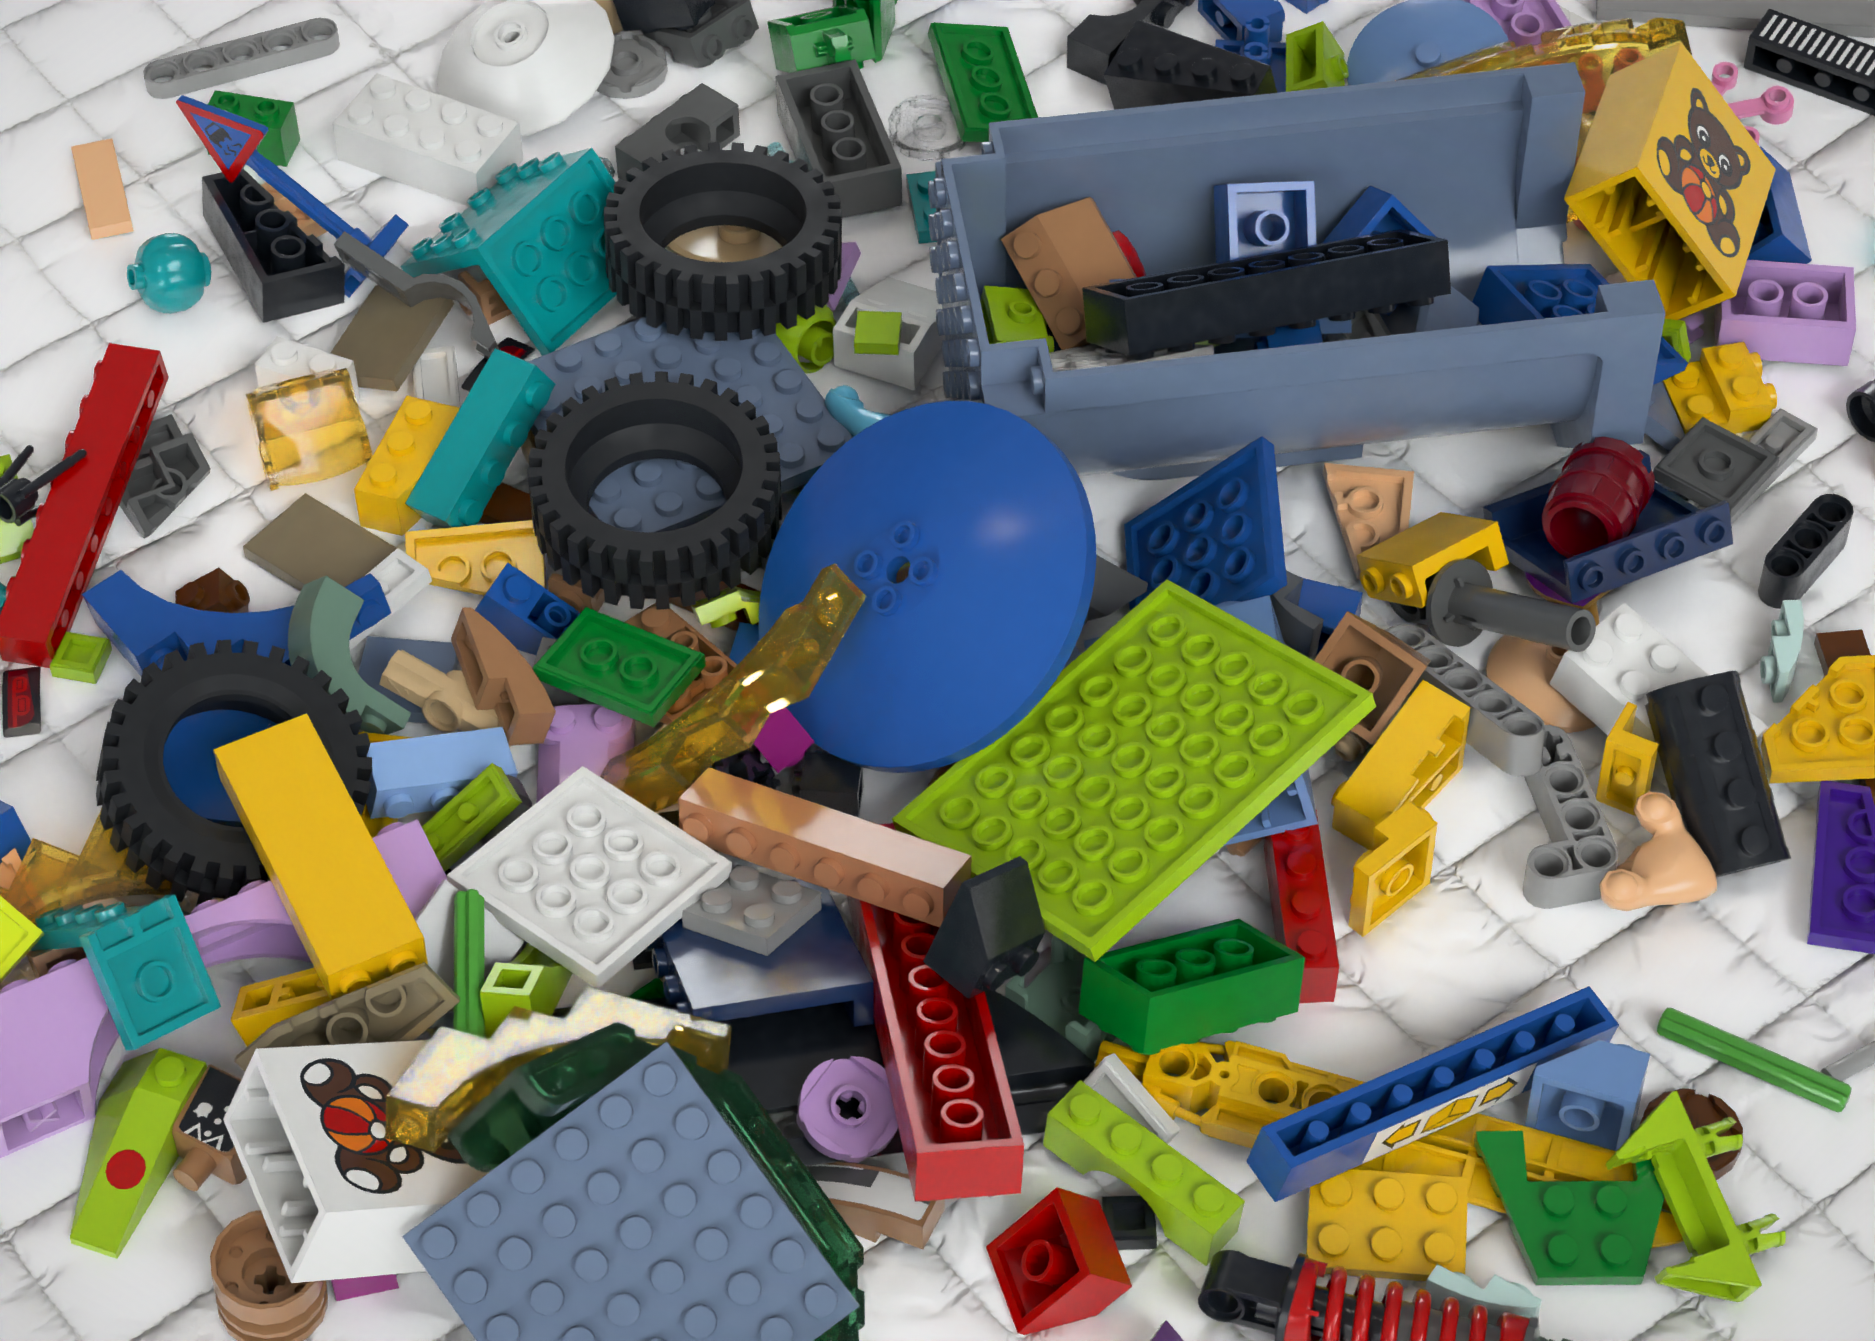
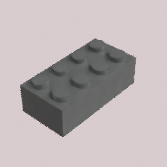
M856 59L775 76L777 114L795 159L800 158L808 163V172L818 169L823 174V182L830 181L832 183L834 195L838 194L841 201L842 218L901 206L902 167Z

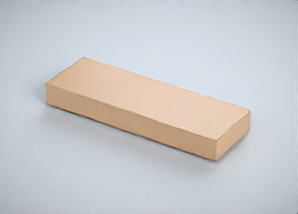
M113 139L71 146L91 239L133 232Z

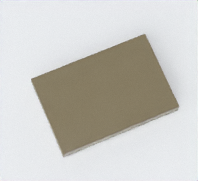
M375 285L330 353L354 361L358 387L398 392L453 307L454 302L453 300L440 297L423 300L417 305L410 307L380 286Z
M306 493L243 546L247 559L299 591L302 590L304 584L324 576H328L345 587L364 577L397 549L395 546Z

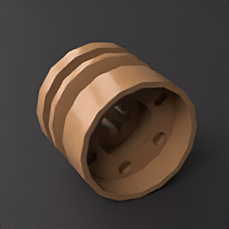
M261 1210L251 1211L231 1221L217 1236L210 1254L211 1275L216 1294L218 1315L228 1334L237 1341H303L309 1338L322 1323L329 1304L326 1280L300 1283L290 1282Z

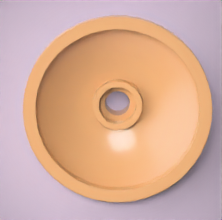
M1503 635L1495 643L1488 656L1486 677L1538 715L1544 721V725L1559 727L1566 733L1580 732L1597 726L1549 684L1564 653L1568 650Z

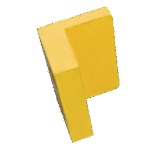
M1627 702L1605 742L1596 800L1636 816L1634 808L1637 798L1650 792L1659 744L1632 734L1637 705Z

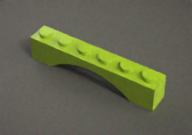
M529 943L526 944L522 952L513 961L508 963L495 962L480 990L487 1043L508 1044L513 1047L537 1046L573 973Z

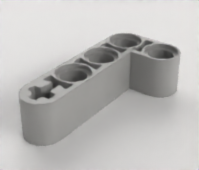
M1544 725L1542 768L1536 774L1524 778L1552 843L1537 846L1529 852L1522 890L1527 902L1534 907L1552 909L1601 899L1599 884L1608 871L1616 870L1619 854L1569 736L1559 727Z

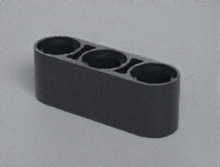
M1837 494L1820 495L1767 553L1758 588V595L1762 602L1770 607L1781 609L1783 600H1800L1841 553L1847 543L1854 513L1853 506L1849 500Z

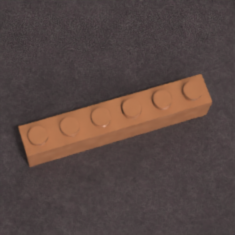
M708 768L679 797V828L709 848L937 927L941 926L962 882L971 879V855L712 768Z

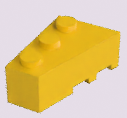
M406 396L354 488L360 526L403 536L405 532L422 518L405 503L458 413L459 407Z
M1422 680L1350 778L1342 782L1334 792L1331 800V805L1334 806L1332 828L1364 848L1372 850L1373 827L1383 814L1388 811H1396L1408 800L1416 807L1425 808L1463 767L1471 707Z

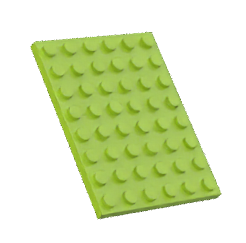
M1166 579L1065 667L1042 700L1023 720L986 748L957 761L892 818V822L897 831L971 855V878L1021 856L1029 865L1045 930L1096 962L1376 707L1370 691Z

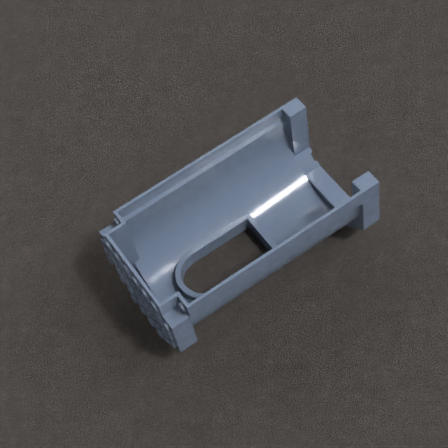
M1575 62L989 123V141L981 143L982 155L941 159V162H935L936 178H934V181H928L930 207L936 208L934 214H929L931 241H937V245L929 247L930 266L932 273L939 274V277L935 278L938 304H942V309H936V323L938 335H945V340H942L944 365L949 368V371L942 374L945 398H951L953 401H972L989 404L1007 410L1026 420L1059 447L1076 470L1078 476L1113 473L1122 477L1139 480H1165L1200 476L1261 436L1274 445L1276 467L1362 458L1363 444L1543 424L1551 425L1557 447L1574 448L1581 442L1582 445L1592 443L1596 437L1604 436L1622 440L1629 445L1643 444L1666 312L1655 281L1652 279L1598 285L1595 310L1591 314L1482 325L1478 322V326L1416 332L1420 306H1409L1405 302L1400 303L1390 316L1383 313L1380 314L1391 333L1388 336L1254 350V343L1258 342L1260 337L1236 338L1235 342L1213 347V355L1053 372L1046 338L989 344L980 303L984 285L1028 289L1001 239L1038 214L1088 197L1093 198L1111 232L1119 230L1129 239L1141 260L1147 276L1216 263L1213 186L1290 181H1314L1317 244H1322L1369 186L1392 194L1437 238L1448 240L1450 284L1471 302L1487 266L1565 264L1563 242L1567 241L1568 238L1566 223L1569 205L1564 200V196L1574 172L1585 98V89ZM1322 334V340L1326 338L1327 334Z

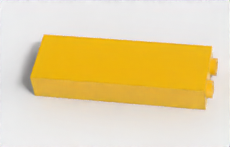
M306 713L213 749L219 778L330 1000L344 996L423 962L428 965L424 936L308 714Z

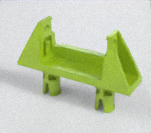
M1673 1091L1648 1115L1608 1160L1606 1167L1610 1170L1629 1162L1633 1164L1651 1159L1655 1168L1654 1174L1689 1254L1692 1253L1693 1255L1690 1257V1260L1684 1263L1664 1268L1654 1277L1656 1283L1709 1297L1741 1302L1762 1286L1749 1255L1773 1247L1783 1246L1786 1242L1785 1231L1760 1233L1780 1219L1774 1213L1736 1226L1707 1161L1708 1157L1741 1149L1743 1145L1742 1134L1718 1137L1728 1131L1736 1121L1732 1117L1722 1119V1121L1693 1129L1678 1092Z

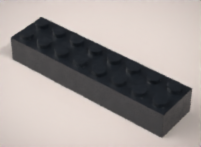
M1398 229L1083 287L1087 342L1104 347L1106 353L1126 354L1127 360H1145L1154 357L1155 350L1167 348L1168 352H1187L1194 350L1195 343L1208 340L1209 344L1216 345L1235 342V335L1248 333L1249 336L1253 337L1270 336L1276 333V327L1288 325L1291 329H1305L1316 326V319L1328 317L1330 321H1347L1355 319V312L1367 310L1368 313L1372 314L1389 313L1395 310V304L1405 302L1409 306L1430 305L1434 303V297L1451 294L1448 240Z

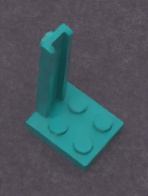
M175 894L166 895L144 906L125 907L124 902L120 901L106 907L103 906V903L95 904L85 909L82 905H78L65 911L63 907H58L34 918L37 927L44 932V936L35 944L31 951L83 947L125 1050H136L221 1007Z

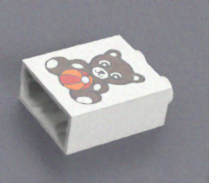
M453 1039L257 1048L223 1120L291 1283L425 1272L426 1269L402 1236L530 1143L529 1137L521 1123L522 1105L519 1091L512 1080L500 1078L485 1044L484 1069L480 1074H471L470 1076L460 1075L459 1071L453 1067Z

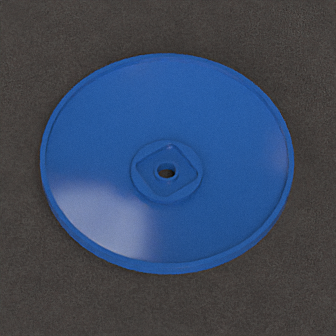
M941 401L911 407L874 423L847 441L816 471L795 499L774 540L766 564L759 603V639L767 678L773 693L815 741L814 744L858 767L879 772H921L952 764L986 748L1008 733L1042 700L1060 675L1078 641L1089 610L1095 581L1096 534L1093 515L1082 482L1066 455L1040 430L1007 410L972 401ZM910 562L908 577L904 581L897 583L896 576L901 566Z

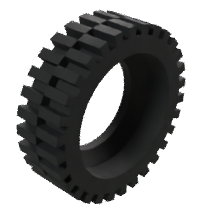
M720 142L708 143L707 151H698L696 144L684 146V154L679 156L671 149L662 152V162L660 163L653 157L642 161V171L632 167L626 172V181L619 179L614 184V193L609 192L607 196L606 207H604L606 274L607 278H609V287L612 293H617V301L622 307L629 304V313L637 319L646 314V324L654 328L666 322L667 333L679 335L682 329L686 328L690 329V338L699 340L703 339L705 332H715V341H727V333L738 332L740 340L752 339V330L760 329L764 336L776 333L777 323H781L786 329L796 326L797 314L806 320L815 315V305L823 308L829 302V294L834 295L838 288V280H840L842 272V209L839 195H834V186L830 181L823 182V174L818 169L808 172V163L798 158L790 164L789 153L778 150L772 157L768 156V147L756 145L753 152L744 151V143L732 142L731 150H720ZM720 225L740 226L757 230L772 237L782 246V248L770 254L736 262L700 261L677 255L665 249L674 239L687 232Z
M655 371V382H643L642 372L629 374V385L620 386L617 377L604 380L605 392L599 394L593 385L582 390V404H579L570 397L562 403L563 416L553 412L546 419L547 431L539 429L535 436L536 448L530 449L528 457L529 467L527 468L534 534L537 536L538 547L542 555L547 553L548 564L554 572L562 568L563 580L573 586L581 579L582 593L592 598L595 597L600 589H603L605 603L618 606L621 596L629 597L630 608L643 610L645 599H656V610L670 609L669 598L680 597L683 607L696 604L695 593L702 590L707 599L710 600L720 595L719 583L721 581L732 589L741 583V569L751 575L759 568L758 555L767 558L772 549L771 539L775 540L780 529L779 520H782L780 453L777 449L774 433L769 434V423L763 415L756 418V407L746 400L739 405L738 393L730 388H727L719 396L717 382L706 378L700 388L694 386L693 375L685 373L680 374L678 383L669 382L668 372ZM655 458L680 460L704 470L719 484L726 503L720 509L704 520L684 528L665 532L624 530L606 524L588 513L592 494L609 474L627 464Z
M217 640L214 654L207 655L204 642L190 645L187 661H184L178 650H175L165 655L162 671L153 662L143 669L140 683L133 678L125 687L123 700L117 699L112 709L110 722H107L96 776V781H98L96 790L97 806L103 805L100 816L104 830L113 828L110 843L116 853L129 847L125 864L134 874L144 865L148 866L149 869L145 883L157 890L164 880L172 883L170 895L175 894L177 900L181 903L187 891L199 894L196 906L203 902L212 900L213 897L225 900L237 895L242 887L257 880L270 881L244 827L221 825L197 815L181 802L167 780L163 764L164 745L177 723L188 716L213 710H236L255 714L280 724L307 713L360 816H362L371 786L369 778L372 772V757H367L370 747L368 734H359L363 720L357 709L345 714L350 698L342 688L332 695L328 694L332 678L321 670L311 679L307 676L310 664L308 660L297 656L292 666L282 663L285 649L272 645L268 658L256 655L259 642L245 640L242 653H232L231 640Z

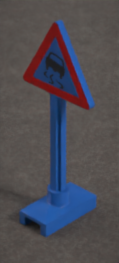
M181 95L176 101V104L229 182H234L245 165H248L258 176L336 239L345 231L382 257L390 251L397 242V239L409 226L408 223L395 214L370 238L358 227L355 229L283 170L257 151V147L268 132V128L265 125ZM350 266L345 271V295L349 298L367 278Z

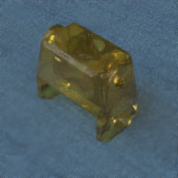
M347 368L340 370L328 369L258 387L253 392L245 394L254 430L256 449L263 475L270 491L279 489L278 486L300 485L326 480L349 472L363 464L367 466L373 454L364 421L359 412Z

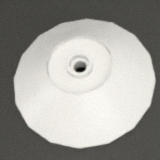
M487 0L459 23L442 50L436 79L440 95L519 122L521 136H529L559 124L593 97L610 69L615 37L607 12L595 0Z

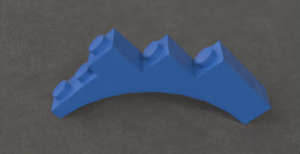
M119 570L82 594L97 626L141 677L144 668L153 662L159 666L161 662H164L165 655L175 650H178L182 659L187 661L190 645L204 642L207 655L214 654L217 640H231L232 653H242L245 640L259 642L256 655L268 658L272 645L285 649L282 663L291 666L288 651V630L294 605L270 611L245 613L196 610L168 602L143 589L122 570ZM371 573L345 586L346 589L364 600L351 629V640L392 612L381 584Z

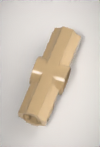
M397 650L381 676L379 685L421 707L424 718L430 725L440 731L453 732L457 728L462 731L501 727L494 709L476 710L461 670H452L445 674L404 650Z

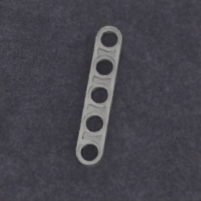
M313 18L159 59L149 63L143 71L146 89L149 95L154 98L167 99L325 57L336 52L340 46L337 24L329 18ZM316 35H330L328 38L322 40L311 39ZM278 45L291 46L288 49L279 51L272 49ZM242 55L252 56L251 58L243 61L233 60L235 57ZM200 66H212L211 69L206 71H194L195 68ZM163 76L173 77L171 80L165 82L154 81L155 79Z

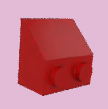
M1056 1187L986 1246L1017 1333L1022 1335L1097 1316L1132 1287L1099 1200Z

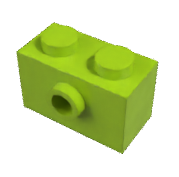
M1324 21L1286 34V92L1345 86V79L1349 77L1345 55Z
M984 285L980 303L989 344L1046 338L1049 353L1054 352L1053 337L1047 335L1046 331L1047 322L1028 289Z

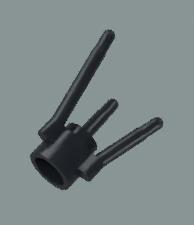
M32 445L26 446L0 477V519L6 523L14 522L17 526H21L28 520L36 517L39 505L35 506V502L39 497L37 490L85 458L87 452L84 449L78 450L31 482L26 478H14L34 452Z

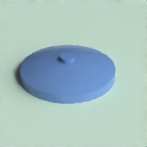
M1408 0L1378 14L1358 34L1347 60L1349 71L1347 82L1348 85L1513 69V55L1510 42L1502 27L1481 8L1463 0Z

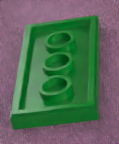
M931 22L928 37L961 141L988 142L989 123L1038 118L1008 27Z

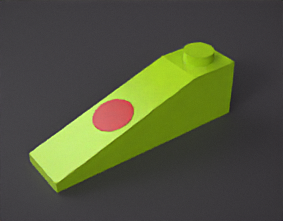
M160 1047L122 1063L98 1103L70 1233L71 1244L118 1259L179 1157L172 1134L173 1124L207 1069L206 1062Z

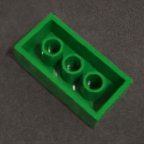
M1238 918L1108 951L1096 962L1085 957L1078 1013L1098 1025L1100 1030L1111 1033L1130 1045L1133 1051L1140 1054L1153 1055L1159 1053L1161 1049L1179 1044L1197 1043L1201 1038L1219 1033H1234L1241 1027L1259 1022H1273L1278 1017L1298 1012L1305 957Z

